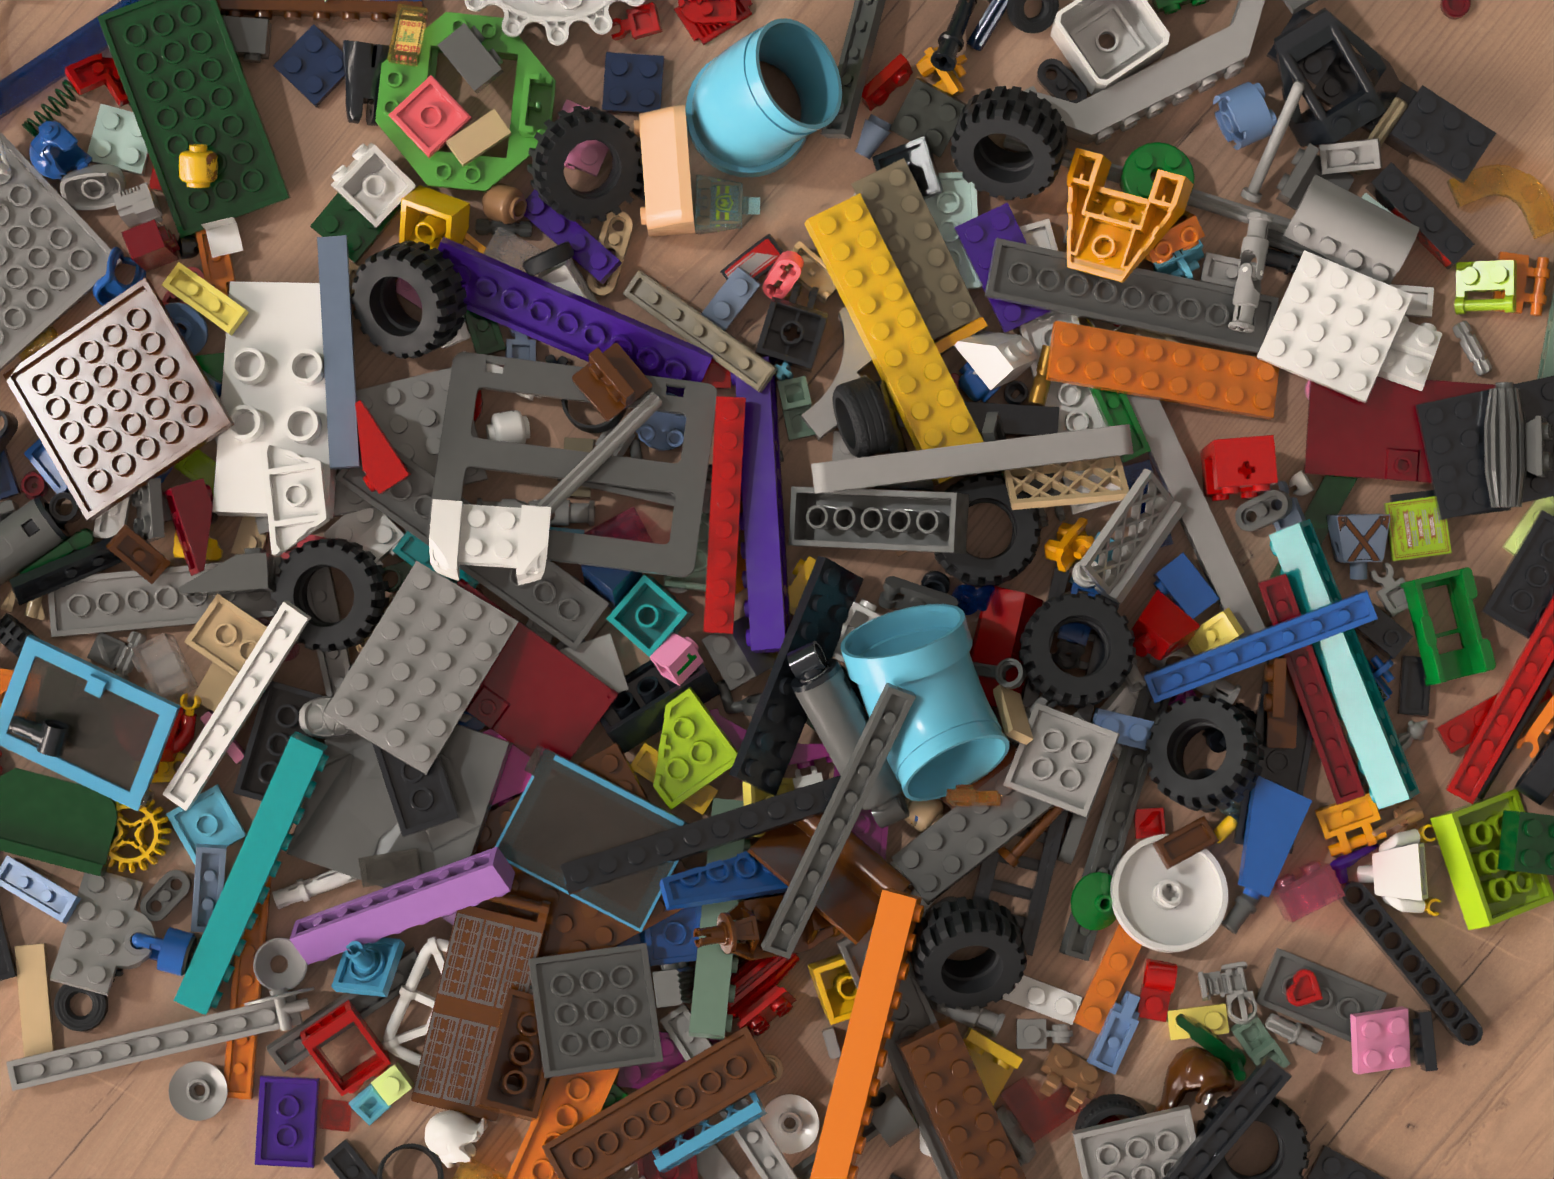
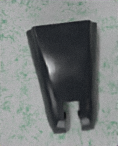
M343 40L346 84L345 105L349 123L358 124L360 122L363 104H367V125L378 126L375 119L381 66L385 60L392 56L394 46Z

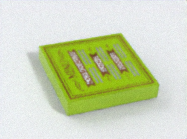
M1434 496L1384 503L1385 514L1390 515L1388 537L1392 561L1452 553L1447 519L1439 520Z

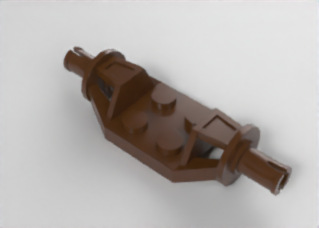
M785 894L739 902L728 912H722L718 915L717 926L695 928L693 937L706 936L705 938L694 940L695 945L702 947L720 944L726 954L733 953L749 961L779 956L763 950L761 943ZM813 909L792 954L809 951L827 938L839 936L841 932ZM737 941H745L746 944L737 943Z

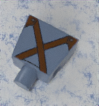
M1327 515L1335 562L1350 563V579H1367V562H1382L1384 559L1390 515Z

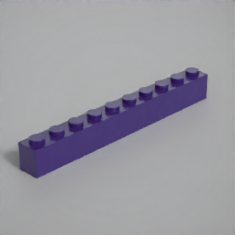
M769 356L763 357L765 360H767L775 366V361H773ZM731 373L732 385L736 386V397L746 398L740 499L743 503V512L740 513L739 518L740 529L744 530L745 541L741 542V555L743 559H746V571L742 573L744 588L748 589V600L744 601L745 616L749 617L750 629H746V643L748 647L751 646V651L755 653L779 652L790 626L776 375H773L763 392L760 393Z

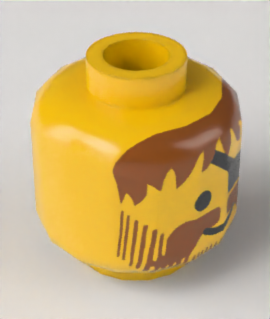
M191 144L189 145V150L183 151L179 155V178L187 182V187H210V183L214 182L218 177L217 154L207 150V145Z

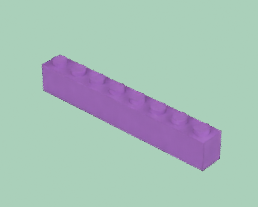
M494 847L296 920L289 940L308 965L317 961H325L331 956L348 950L346 946L352 941H358L362 945L375 943L383 937L391 934H400L408 928L419 924H427L431 920L444 915H452L457 910L468 906H477L482 901L490 898L502 897L511 891L515 871L500 849Z

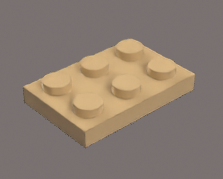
M217 593L184 643L236 678L267 629V626Z

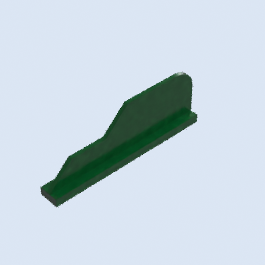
M14 768L0 776V851L96 876L106 875L108 867L106 863L118 821L117 808L111 798L81 784L19 768Z

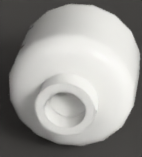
M518 410L493 414L491 424L486 425L487 438L489 440L525 444L526 439L530 438V426L527 416H522Z

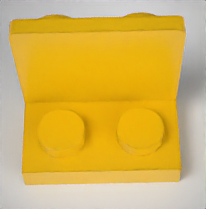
M969 1027L963 1041L987 1094L994 1105L1014 1068L1018 1069L1023 1058Z

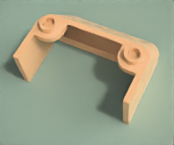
M685 105L670 106L640 113L639 120H634V134L641 138L646 206L640 207L641 225L647 224L649 237L695 233Z

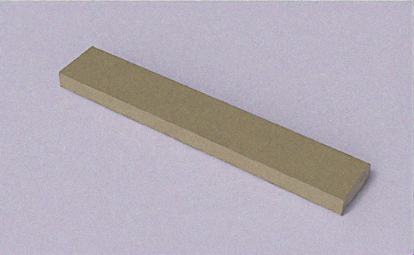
M637 271L623 292V295L688 342L713 355V360L756 391L762 393L777 371V367L643 271Z

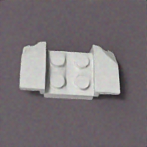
M433 499L429 534L430 563L437 573L459 581L460 565L516 568L518 585L540 580L546 566L551 507L522 505L521 508L471 505L463 504L462 501Z

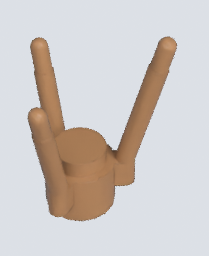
M1411 798L1407 801L1378 809L1379 812L1397 808L1393 811L1395 819L1373 830L1372 835L1377 836L1398 824L1403 827L1395 833L1416 827V822L1424 819L1423 811L1418 802Z

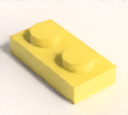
M1228 607L1201 624L1188 645L1194 655L1228 643L1245 631Z
M1225 1003L1167 1011L1170 1040L1190 1038L1189 1033L1176 1023L1175 1018L1179 1014L1185 1015L1195 1024H1202L1215 1035L1229 1033Z

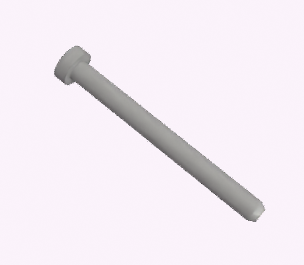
M1297 80L1293 84L1249 187H1244L1241 192V196L1248 201L1259 203L1262 194L1259 191L1305 88L1304 83Z

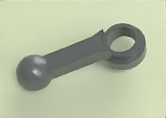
M1013 658L1004 659L997 666L973 662L978 676L996 679L1001 686L1007 689L1019 687L1026 677V670L1023 664ZM1012 667H1017V678L1012 682H1007L1006 672Z

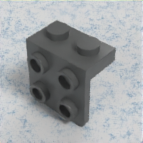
M1309 143L1305 150L1299 148L1291 161L1295 167L1290 175L1285 173L1276 187L1281 191L1276 199L1297 210L1315 174L1347 191L1354 182V177L1348 172L1322 175L1321 158L1317 155L1320 149Z

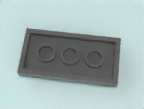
M1276 948L1255 1001L1262 1006L1351 1042L1350 1014L1381 1010L1387 993ZM1308 969L1315 974L1323 999L1303 1006H1295L1288 1002L1286 990L1293 984V976L1296 971Z

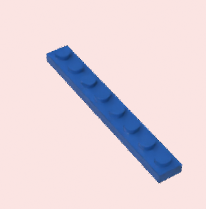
M1365 590L1146 673L1144 678L1154 703L1374 621L1378 619L1368 591Z

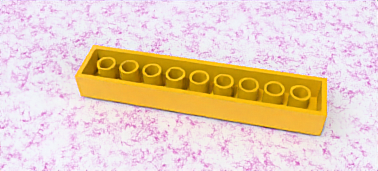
M859 193L808 218L804 225L881 379L886 383L887 391L916 450L984 442L861 194ZM952 477L932 479V482L935 486Z

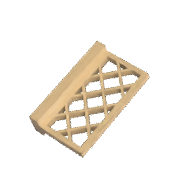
M1120 456L1001 471V475L1005 479L1012 510L1120 501L1129 492ZM1106 468H1114L1110 473L1103 470ZM1083 470H1086V471H1085L1084 473H1082L1081 475H1078V474L1072 472V471H1083ZM1056 473L1052 478H1050V477L1044 475V474ZM1094 474L1103 480L1096 484L1088 480V478ZM1016 476H1026L1023 480L1016 478ZM1064 476L1074 482L1068 487L1058 481ZM1035 479L1044 485L1037 489L1029 484ZM1112 483L1120 487L1121 490L1110 491L1105 487ZM1082 485L1091 491L1089 493H1080L1076 489ZM1053 488L1061 492V494L1051 496L1046 492ZM1022 490L1032 495L1030 498L1017 499V495Z

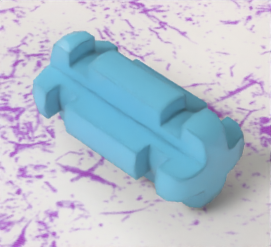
M783 362L782 366L775 365L778 368L776 377L779 381L793 378V374L790 371L791 367L787 362Z

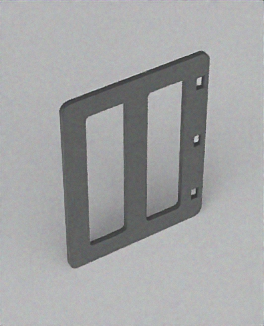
M460 352L453 358L427 526L428 540L432 500L461 501L467 469L476 468L563 479L590 453L475 438L471 435L477 393L481 389L591 403L572 381V376L583 367L470 352ZM486 363L504 365L503 374L486 372ZM645 375L652 383V389L628 408H635L653 392L662 400V406L657 412L684 415L686 417L681 460L678 463H668L611 455L585 481V483L673 494L675 496L670 541L667 544H656L549 530L546 560L681 578L688 577L693 573L715 420L716 396H718L717 390L712 384ZM666 386L685 388L683 397L666 395Z

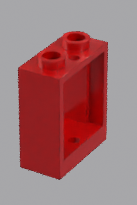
M347 1000L300 1032L302 1044L341 1096L348 1092L351 1094L358 1091L367 1079L372 1076H380L388 1069V1065L391 1064L389 1053L387 1050H384L382 1043L350 1000ZM354 1022L376 1054L341 1076L319 1047V1044Z

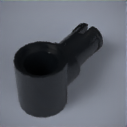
M19 715L11 719L9 731L31 739L32 743L37 745L38 752L52 757L63 755L70 729L67 723L54 719H46L37 723Z

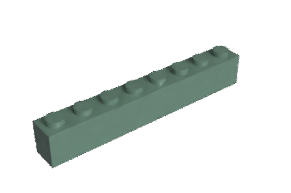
M713 798L711 816L742 807L744 803L740 800ZM751 839L739 840L708 850L706 865L714 861H723L736 857L737 854L745 851L748 852ZM745 899L702 905L700 928L717 926V919L720 913L728 912ZM720 944L706 945L697 949L689 1036L723 1040L725 1039V1032H731L733 1015L727 1014L728 1002L734 1003L736 985H730L731 973H737L739 956L733 955V953L726 954Z

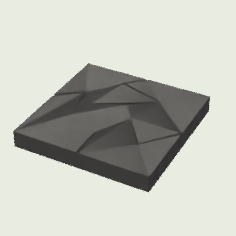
M457 724L439 754L460 818L402 837L372 742L357 733L345 737L325 739L324 744L328 745L325 754L329 758L323 771H317L313 781L317 782L316 788L311 798L306 797L302 807L305 809L299 825H296L294 837L287 854L383 888L476 854L513 743Z

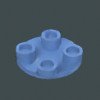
M666 392V395L677 396L675 394ZM656 411L636 430L638 438L647 446L656 450L674 449L683 443L686 417L681 414Z

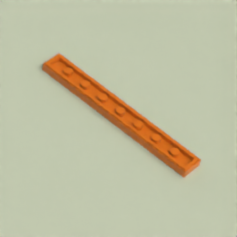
M271 876L266 884V887L270 888L267 898L263 904L258 903L254 913L258 914V918L252 930L246 929L242 938L247 941L240 957L234 956L233 966L235 969L232 976L230 1009L245 1006L244 1003L262 997L263 985L260 984L255 976L253 961L257 950L267 941ZM258 1034L227 1041L224 1077L228 1085L227 1098L253 1099Z

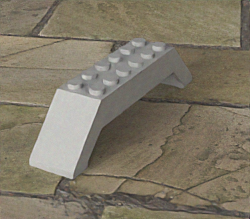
M1238 0L1229 27L1078 103L1039 93L1034 86L1024 91L1029 93V90L1037 93L1038 98H1045L1052 104V109H1057L1062 116L1061 121H1064L1066 125V135L1069 139L1086 145L1092 142L1099 145L1112 138L1111 134L1114 131L1121 129L1122 132H1125L1135 127L1140 118L1147 116L1148 119L1159 115L1167 104L1172 102L1173 106L1179 105L1188 100L1189 95L1193 91L1198 89L1199 93L1205 92L1215 86V82L1219 78L1224 76L1225 80H1228L1241 73L1240 69L1245 67L1244 63L1251 51L1265 0Z

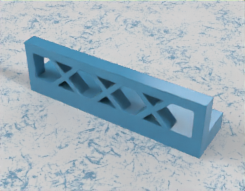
M756 1091L750 1094L754 1103L744 1109L736 1110L734 1109L735 1104L725 1109L728 1111L725 1120L716 1125L708 1124L709 1119L699 1124L702 1125L699 1135L686 1140L683 1139L684 1134L674 1139L677 1140L675 1148L664 1155L661 1154L659 1149L653 1151L652 1153L656 1158L654 1163L658 1170L666 1173L768 1114Z

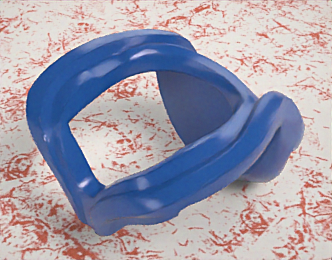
M116 246L109 254L106 275L97 280L93 286V295L97 302L104 306L137 282L146 278V271L136 264L131 257H124L122 249ZM119 258L122 260V263L136 267L134 279L128 285L120 283L115 277V267Z

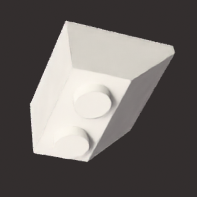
M984 330L962 339L954 345L990 390L1017 379L1039 358L1034 352L1033 345L1027 339L1017 334H1004Z

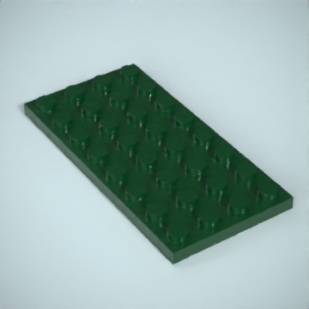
M140 0L97 17L180 238L204 230L201 224L230 217L235 219L291 198L217 0ZM191 144L207 145V150L217 154L218 177L214 182L210 183V187H187V182L179 178V155L181 152L189 150V145Z

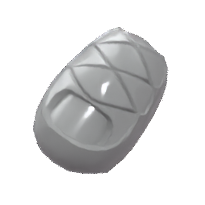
M90 165L64 175L60 183V192L62 198L74 210L105 209L115 206L112 194L118 192L122 194L126 187V180L122 170L115 165Z
M333 696L312 699L305 703L299 711L300 728L311 737L331 739L356 733L323 713Z

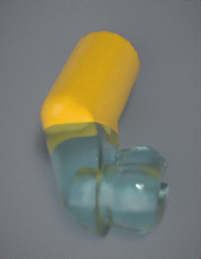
M1233 801L1230 802L1231 808L1220 809V812L1226 816L1213 830L1219 840L1217 842L1219 844L1237 827L1240 807L1238 804L1235 805Z

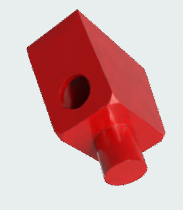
M1157 590L1131 629L1135 636V642L1133 643V647L1136 648L1135 654L1145 657L1149 653L1156 660L1161 661L1187 645L1200 628V625Z

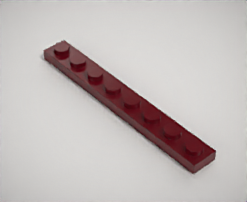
M1287 573L1258 582L1273 625L1301 615ZM1312 644L1284 654V658H1287L1286 664L1336 804L1365 796Z

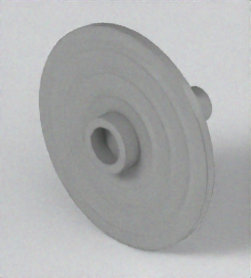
M287 987L269 991V997L244 1003V1005L248 1006L274 1000L280 1029L285 1031L293 1029L290 1014L310 1009L308 998L287 1002L286 997L315 989L311 987L288 992Z

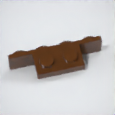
M1284 655L1270 659L1269 664L1265 666V682H1268V694L1264 695L1263 702L1264 711L1267 712L1266 746L1268 748L1294 749L1296 748L1298 694L1286 664L1287 658H1284Z

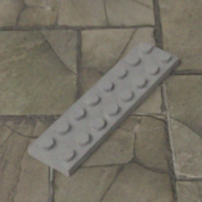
M275 557V574H279L281 571L278 566L282 561V557ZM222 562L205 564L204 571L194 576H191L188 566L167 567L153 584H150L136 571L93 574L48 593L51 637L197 624L216 595L188 597L179 594V587ZM271 592L222 595L255 619L274 617L272 609L277 608L276 600H271Z

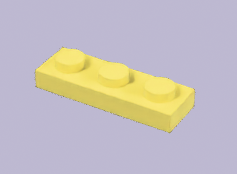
M180 262L177 263L162 283L165 289L231 336L249 313Z

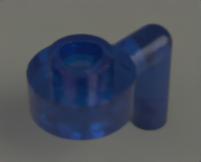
M963 584L954 589L952 596L958 601L957 607L961 608L965 615H971L977 609L980 611L987 610L995 593V587L987 585L976 589L971 585Z

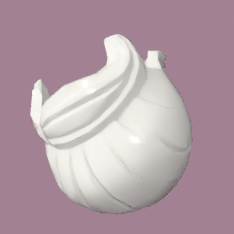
M453 1110L439 1112L426 1125L425 1143L432 1152L439 1155L441 1162L448 1168L454 1167L457 1162H470L471 1156L474 1157L476 1154V1148L472 1143L477 1142L488 1127L487 1120L483 1117L481 1123H477L462 1112Z

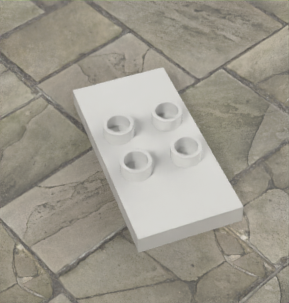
M230 281L229 298L249 313L232 336L226 332L221 402L235 425L218 436L212 512L219 516L268 517L260 443L265 442L271 446L323 462L329 519H333L337 469L331 470L329 465L320 283Z

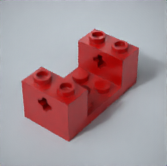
M1274 435L1216 439L1200 450L1204 497L1212 496V501L1230 500L1229 495L1241 494V499L1256 498L1259 496L1258 492L1270 491V485L1278 483Z

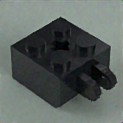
M796 281L789 301L772 297L755 352L761 357L769 356L775 362L781 364L787 362L791 367L811 373L829 314L813 309L819 292L817 287H813L810 290L807 307L796 304L802 289V283ZM791 328L797 329L796 334L800 335L799 338H794L793 341L787 340V336L784 335V332H790Z

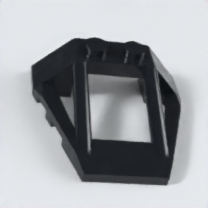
M1326 8L1274 38L1284 101L1286 102L1293 86L1292 78L1294 82L1297 80L1301 81L1305 86L1302 95L1310 109L1301 113L1298 103L1288 125L1301 147L1308 146L1309 143L1312 145H1322L1339 141L1386 112L1402 87L1390 62ZM1334 39L1363 89L1328 111H1325L1297 61ZM1351 44L1375 68L1374 70L1367 73Z

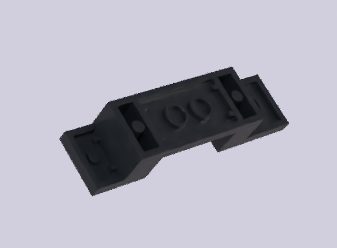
M1305 8L1295 13L1281 34L1309 18L1313 13ZM1334 39L1297 61L1318 99L1330 108L1363 89ZM1273 45L1266 56L1277 63L1275 45ZM1356 53L1367 73L1375 69L1364 57ZM1401 82L1402 87L1395 97H1399L1407 102L1408 107L1384 143L1406 157L1415 152L1463 184L1496 135V132L1422 85L1416 92ZM1383 114L1366 123L1361 128L1371 134Z

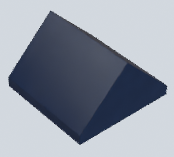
M581 565L585 585L608 601V607L612 610L617 607L643 576L642 572Z

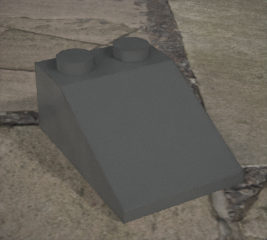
M262 548L244 549L245 554H236L180 586L179 594L189 597L217 595V593L223 595L275 591L276 584L272 583L275 574V557L268 554L266 550H262Z

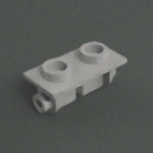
M1003 1104L996 1113L1019 1164L1022 1166L1025 1162L1026 1164L1029 1163L1035 1156L1034 1143L1029 1136L1023 1134L1018 1126L1016 1116L1010 1110H1007Z

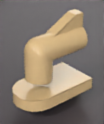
M12 588L1 605V610L12 612L16 599ZM43 596L27 602L24 616L44 620L45 616L41 603Z

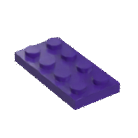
M1008 202L954 228L984 292L986 291L995 239L1000 238L1027 244ZM987 298L1004 334L1052 312Z

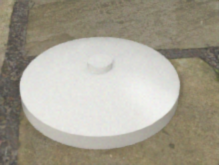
M1161 834L1138 842L1122 856L1113 872L1110 897L1112 899V908L1119 924L1132 939L1142 946L1165 953L1182 952L1200 945L1218 929L1227 909L1228 887L1219 862L1207 849L1167 870L1153 846V843L1169 835Z

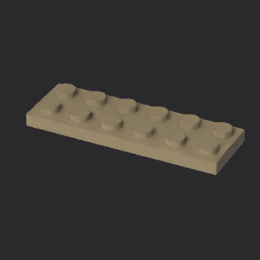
M903 158L852 183L851 185L856 195L861 194L932 339L934 340L981 317L905 159Z

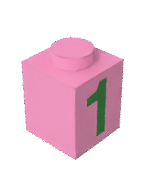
M674 632L650 656L661 676L679 686L704 662L697 651L699 649L698 645L687 636L683 638Z

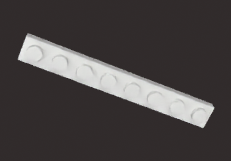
M289 601L282 603L163 792L165 797L185 811L192 807L311 619L309 615Z

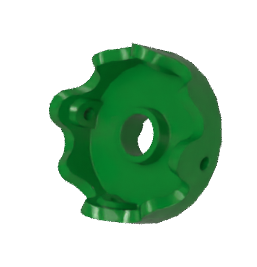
M1160 142L1147 143L1134 150L1126 159L1121 172L1120 188L1124 193L1148 199L1154 183L1150 177L1152 172L1159 169L1186 176L1194 184L1193 166L1189 158L1175 146Z

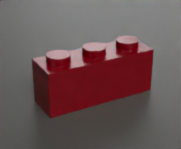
M155 219L121 232L131 259L146 272L179 260L177 251L181 250L175 234H172L170 229L167 230L165 225L161 226Z

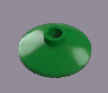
M1104 872L1089 873L1081 878L1074 887L1070 902L1071 912L1080 926L1097 931L1107 928L1117 919L1110 897L1111 875ZM1104 899L1103 905L1100 907V902Z

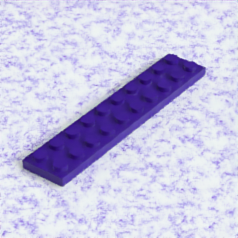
M443 237L440 241L438 250L443 253L442 257L444 259L449 258L452 261L454 271L456 273L459 272L463 279L460 283L462 288L466 289L467 297L464 298V303H467V310L589 362L588 354L597 347L603 353L614 343H618L644 375L702 382L713 357L704 349L538 277L530 276L524 271ZM666 386L668 393L683 397L685 388Z

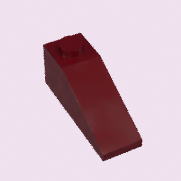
M204 478L171 487L163 492L191 576L204 571L208 547L213 493L210 486L205 484Z

